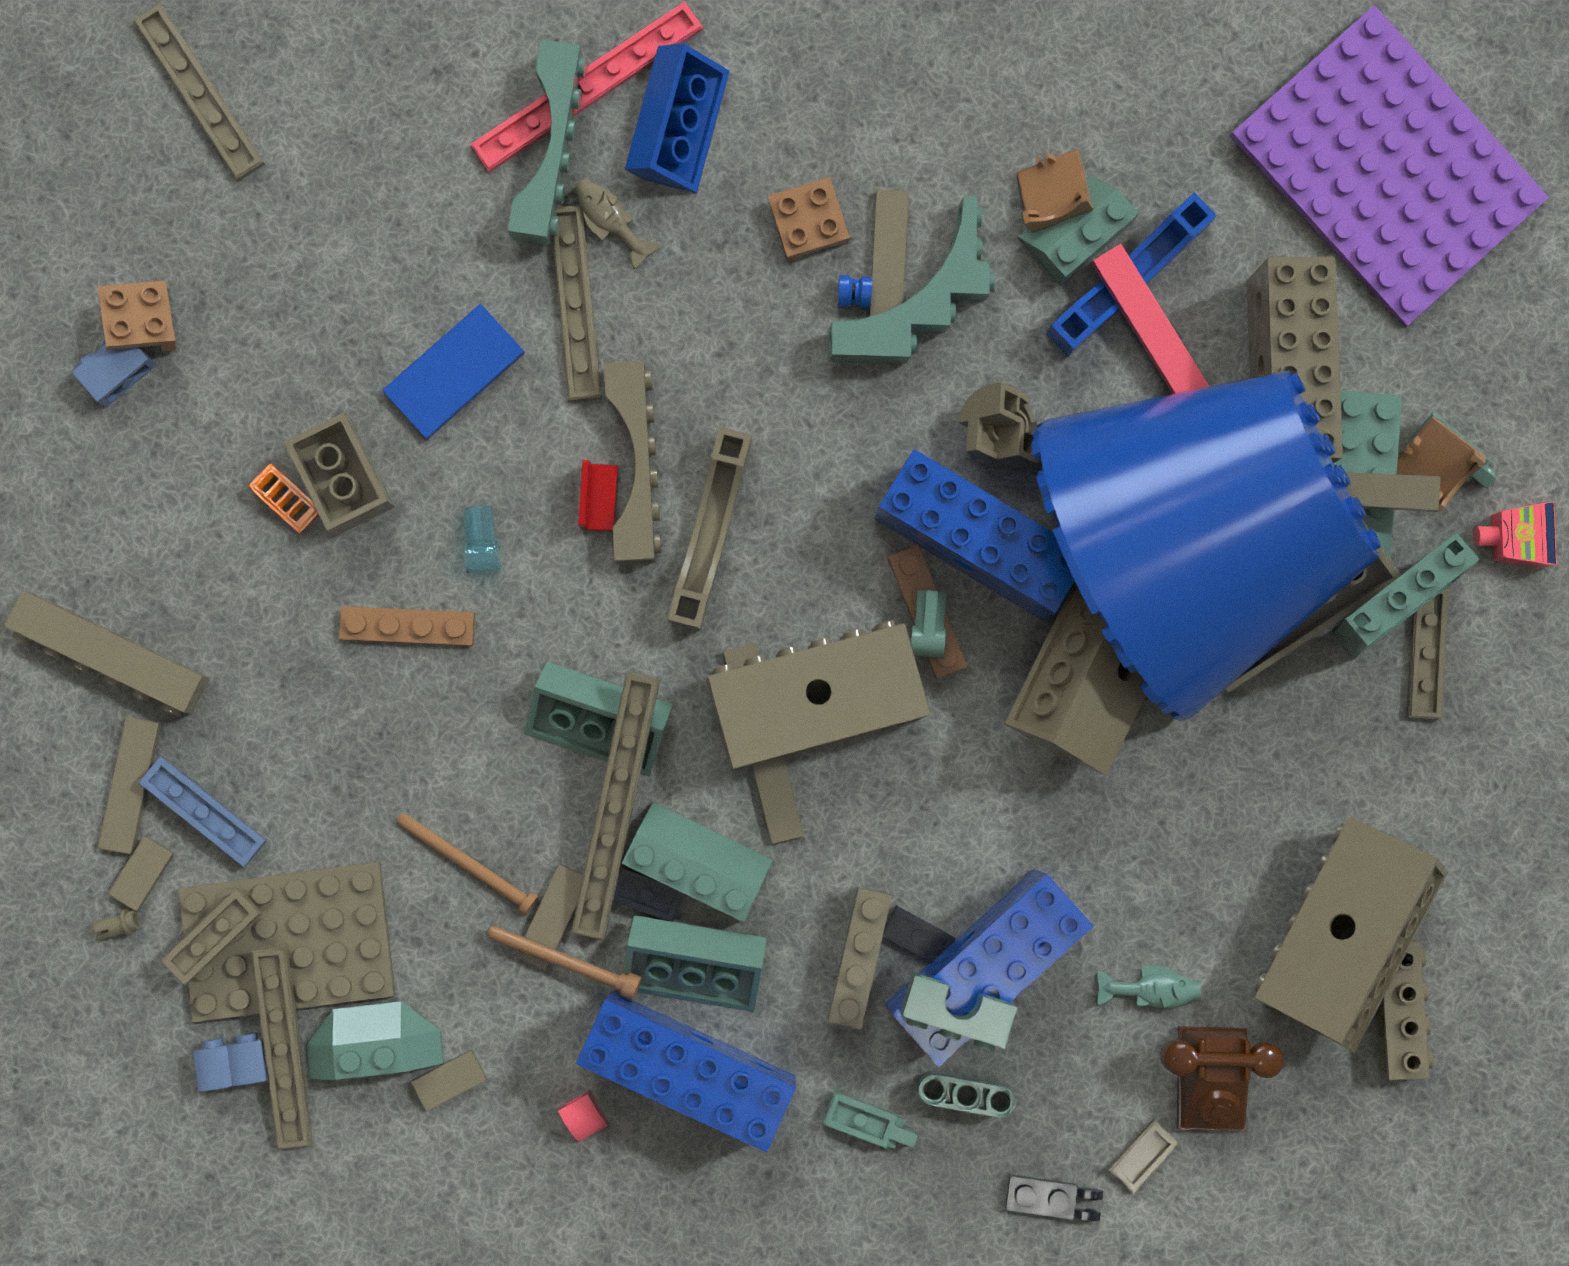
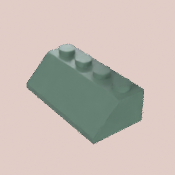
M547 662L534 687L524 734L607 762L623 687ZM659 699L656 700L641 774L650 776L673 707V704Z
M653 802L622 864L744 922L773 859Z
M634 915L627 944L624 974L628 975L631 972L642 977L638 990L640 993L754 1012L767 938Z

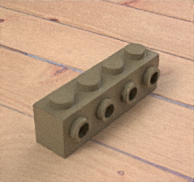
M1413 940L1376 1011L1380 1076L1388 1080L1430 1078L1429 1069L1433 1067V1055L1427 1046V1035L1431 1032V1023L1429 1016L1425 1014V1001L1428 1000L1429 992L1427 983L1423 980L1422 967L1426 965V953L1424 948L1421 947V942Z

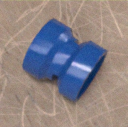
M839 275L837 308H848L853 305L858 306L860 309L870 310L872 277L862 276L860 279H852L849 275ZM852 284H855L854 300H851Z

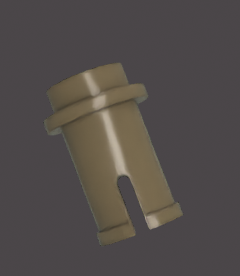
M129 909L122 910L119 915L96 920L93 923L94 933L101 931V934L96 935L100 942L125 933L129 936L133 935L141 927L138 913L135 910L130 911Z

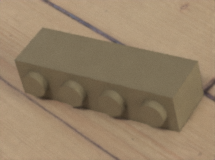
M857 887L827 1017L830 1023L862 1030L892 896L890 894Z

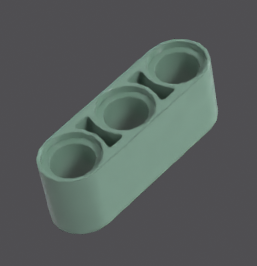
M927 1071L917 1081V1091L920 1098L931 1106L993 1117H1006L1014 1111L1016 1106L1014 1093L1005 1084L937 1071ZM937 1080L941 1083V1090L937 1095L928 1096L924 1093L923 1088L927 1081ZM963 1086L974 1088V1096L968 1102H962L957 1099L958 1090ZM999 1091L1005 1092L1007 1094L1006 1104L1000 1108L991 1106L992 1095Z

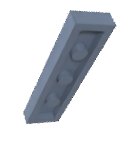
M160 756L138 782L243 867L247 866L267 842L263 836L164 757Z

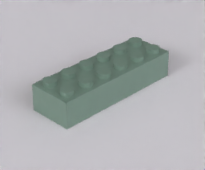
M1340 390L1343 458L1335 462L1334 465L1337 464L1338 467L1343 466L1346 472L1397 474L1402 396ZM1364 508L1366 516L1362 517L1363 521L1369 529L1375 531L1381 546L1391 558L1394 510Z

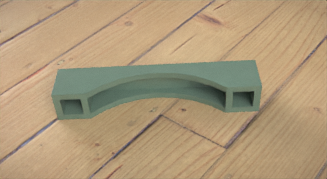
M541 39L536 74L550 103L552 118L551 138L546 156L537 174L526 188L513 198L508 225V233L512 240L550 246L552 236L558 235L560 217L556 216L557 205L563 204L565 197V185L561 184L563 172H569L571 153L567 152L568 142L574 141L576 121H572L574 109L580 108L582 90L578 89L579 78H585L587 70V58L583 57L580 45Z

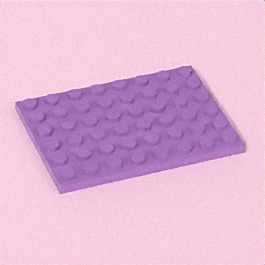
M1375 5L1229 135L1348 268L1404 327L1414 321L1549 198Z

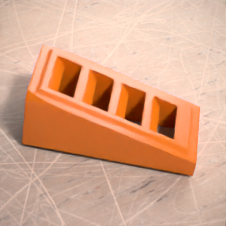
M272 463L248 486L299 534L319 516L313 501ZM276 476L278 480L265 493L263 489ZM286 485L289 489L277 502H275L273 498ZM295 495L298 496L299 499L287 512L284 511L283 508ZM306 504L310 508L296 522L293 517Z

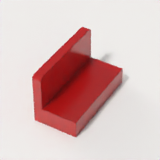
M582 460L578 526L581 530L613 532L616 514L618 465L591 464L590 460Z

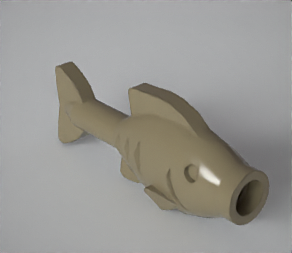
M588 177L575 186L573 191L578 196L587 227L601 241L605 240L609 233L618 235L632 250L631 262L634 269H637L647 256L659 248V245L649 241L641 242L627 227V224L633 221V217L624 211L622 204L617 199L618 197L611 191L591 182Z

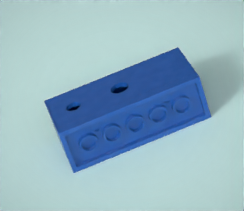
M913 449L880 503L874 518L876 521L916 545L918 544L919 547L1042 621L1056 613L1075 581L1052 531L916 449Z
M1033 869L955 939L951 946L918 974L946 982L949 985L945 1000L947 1010L955 1015H964L974 1008L979 993L1011 1002L1094 926L1048 874ZM908 982L885 1004L897 1021L939 1067L970 1038L961 1035L960 1041L941 1035V1028L927 1025V1029L923 1030L906 1024L907 1018L901 1015L900 1010L909 984Z
M612 991L600 1009L576 1064L767 1153L796 1089L795 1075L636 1001L629 1002L619 998L620 994Z

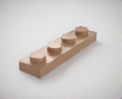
M918 544L887 557L914 625L918 590L937 591ZM946 611L944 616V628H946L944 658L927 657L936 679L968 667Z
M341 606L339 639L473 646L475 613Z

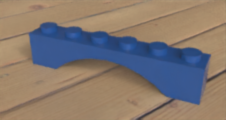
M1195 192L1128 255L1146 284L1206 230L1217 217ZM1101 280L1050 326L1046 335L1069 357L1119 311L1120 307Z

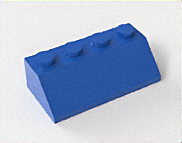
M685 43L658 46L625 170L646 181L697 193L729 70Z

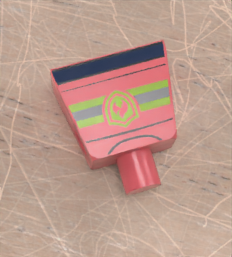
M1554 502L1497 512L1491 515L1492 526H1476L1474 529L1475 545L1492 546L1493 561L1537 568L1557 565Z

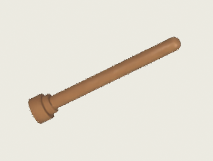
M491 926L487 931L488 937L492 940L615 988L614 992L620 994L619 998L633 1002L642 981L641 976L631 972L628 975L624 973L617 975L497 926Z

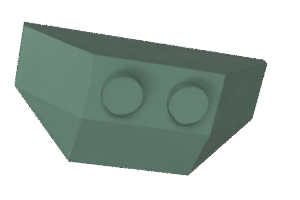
M403 1001L335 1008L306 1045L309 1079L340 1080L401 1073L444 1064L441 1030Z

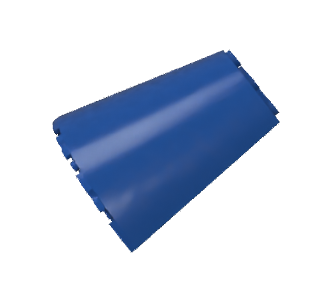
M1290 371L1050 418L1036 425L1037 428L1033 430L1032 456L1035 460L1041 458L1043 467L1042 470L1038 471V476H1036L1038 486L1044 498L1043 503L1047 514L1054 513L1058 525L1057 528L1053 529V532L1080 593L1091 614L1093 615L1098 612L1099 618L1102 619L1106 627L1101 631L1108 643L1114 648L1122 665L1125 668L1127 667L1131 673L1136 670L1145 680L1144 683L1140 684L1141 690L1153 703L1159 706L1162 712L1165 714L1171 713L1172 719L1185 721L1192 718L1380 557L1377 549L1381 548V543L1373 529L1367 530L1362 520V517L1366 516L1365 510L1358 497L1353 498L1348 492L1346 486L1351 485L1345 469L1343 466L1338 467L1337 464L1334 465L1331 459V455L1335 454L1336 451L1327 435L1323 436L1316 426V424L1321 422L1319 415L1312 404L1308 405L1304 401L1301 393L1306 390L1297 373L1292 375Z

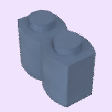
M248 1033L235 1036L236 1042L223 1044V1038L202 1041V1048L193 1051L198 1092L267 1081L263 1039H257L256 1033Z

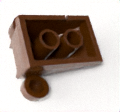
M1178 1026V1039L1166 1042L1160 1051V1060L1164 1068L1174 1075H1178L1177 1128L1179 1130L1246 1131L1250 1069L1262 1078L1275 1077L1283 1068L1284 1063L1283 1054L1280 1049L1271 1043L1260 1042L1250 1050L1251 1044L1247 1038L1246 1028Z

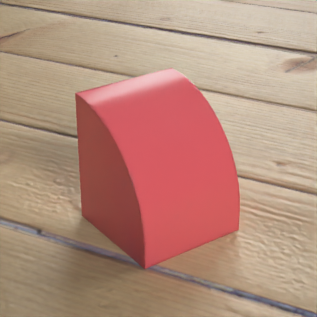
M591 1090L562 1105L558 1110L566 1127L578 1142L609 1126Z

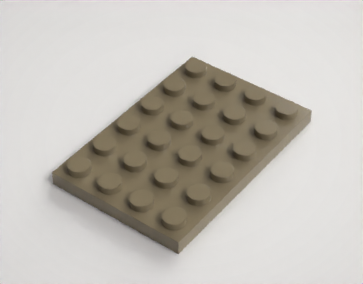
M380 862L178 888L183 938L197 927L235 889H240L262 912L188 984L192 1023L259 1014L251 950L254 948L288 945L296 1009L395 996Z

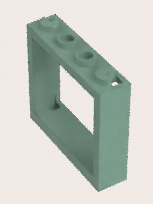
M1455 533L1349 615L1333 635L1355 660L1457 581L1480 559L1458 533Z

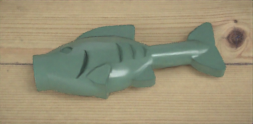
M1142 966L1140 969L1142 979L1137 982H1114L1106 973L1102 971L1097 972L1099 988L1097 995L1098 1006L1107 1003L1113 995L1136 996L1137 1007L1151 1005L1162 1009H1175L1192 1001L1201 1000L1200 981H1192L1165 966Z

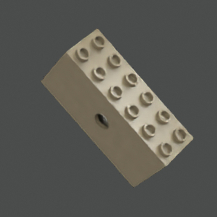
M1268 257L1247 279L1250 378L1290 371L1292 375L1297 373L1306 390L1301 393L1304 401L1308 405L1312 404L1319 415L1321 422L1316 424L1319 432L1323 436L1327 435L1334 446L1336 453L1331 455V459L1335 463L1343 458L1336 258Z
M1074 582L1005 724L1052 753L1107 776L1146 697L1140 687V684L1144 683L1145 680L1137 670L1131 673L1127 667L1125 668L1122 665L1114 648L1108 643L1101 631L1106 627L1102 619L1099 618L1098 612L1093 615L1091 614L1076 582Z
M890 620L875 625V628H872V632L866 634L863 633L862 629H857L844 633L840 637V641L831 643L830 637L811 642L808 649L798 651V647L794 646L778 651L776 658L766 660L765 655H760L745 660L744 666L733 669L732 664L713 668L712 675L707 677L706 683L730 771L917 721L931 715L905 623L896 625L895 620ZM817 685L824 690L826 696L824 704L815 705L808 700L806 696L807 686Z
M1349 817L1346 824L1342 823L1337 828L1333 839L1336 843L1330 854L1326 853L1322 857L1318 866L1320 873L1315 883H1310L1305 889L1302 897L1304 904L1300 912L1294 913L1290 918L1286 928L1289 933L1283 944L1278 943L1271 955L1273 963L1268 973H1263L1259 977L1255 986L1257 994L1254 998L1276 1012L1355 1053L1441 888L1448 871L1437 857ZM1356 927L1354 934L1350 938L1342 940L1343 934L1348 928Z

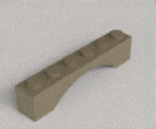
M644 361L604 363L605 396L609 404L619 413L629 430L636 460L635 480L630 499L622 515L613 526L614 561L616 564L656 562V554L662 553L661 534H654V521H660L659 501H653L652 488H658L657 468H651L650 456L656 455L655 435L649 436L648 423H654L653 403H647V390H653L652 371H645Z
M719 426L696 522L667 618L671 624L698 631L702 629L752 444V435Z

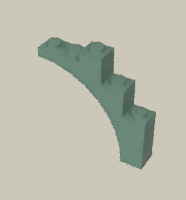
M964 196L959 203L956 231L949 253L940 270L923 289L906 302L882 314L859 320L834 321L831 323L828 329V361L906 364L911 358V354L916 353L917 347L916 334H911V332L945 333L951 323L955 322L956 304L951 303V301H985L990 292L994 291L995 273L990 272V262L977 261V259H981L982 240L977 239V227H981L982 208L977 207V196Z

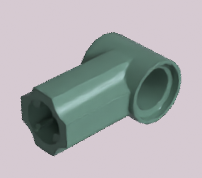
M918 590L915 626H912L911 647L914 656L944 658L946 628H944L945 592Z

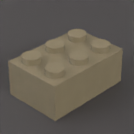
M344 412L284 441L326 530L334 536L395 507L353 420Z

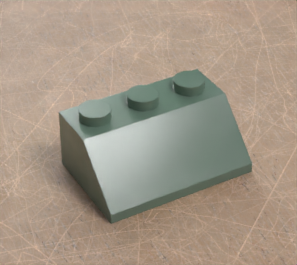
M1091 174L1086 180L1093 210L1035 232H1031L1028 228L1018 236V239L1060 286L1132 225L1139 215L1135 207L1117 188Z

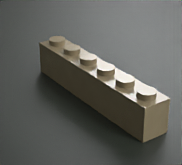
M21 591L4 624V627L14 631L13 638L29 645L33 641L44 645L42 649L44 653L58 659L65 655L74 660L72 666L90 674L94 669L104 674L101 680L118 688L125 684L133 688L132 695L147 702H151L152 698L163 702L161 708L176 716H180L182 712L193 713L210 679L195 670L31 592Z

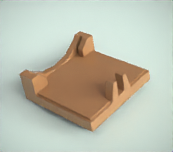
M1078 149L1057 157L1047 152L1045 153L1047 160L1043 161L1037 156L1036 165L1016 172L1025 211L1022 214L1025 225L1031 232L1094 209Z
M830 177L768 196L787 262L821 249L849 243L850 237Z
M166 280L97 286L106 350L161 345L162 351L176 350Z
M1432 416L1399 453L1397 474L1441 476L1438 510L1441 512L1467 479L1485 464L1486 456Z

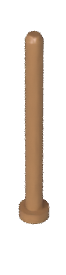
M401 814L398 817L397 822L399 826L519 905L518 912L524 916L528 914L538 899V896L533 892H530L528 895L409 815Z

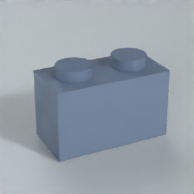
M104 340L103 346L94 354L91 353L84 356L72 373L98 403L108 407L157 366V364L142 347L106 350Z

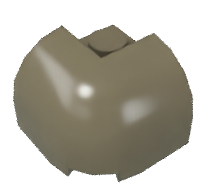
M1003 382L986 385L976 390L966 400L961 409L958 423L968 428L966 452L977 457L978 465L988 468L1019 469L1039 465V459L1035 460L1032 456V441L1034 440L1033 430L1037 428L1036 425L1040 421L1034 420L1028 405L1030 398L1023 392Z

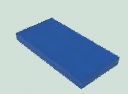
M480 303L382 391L428 440L523 356L525 351Z

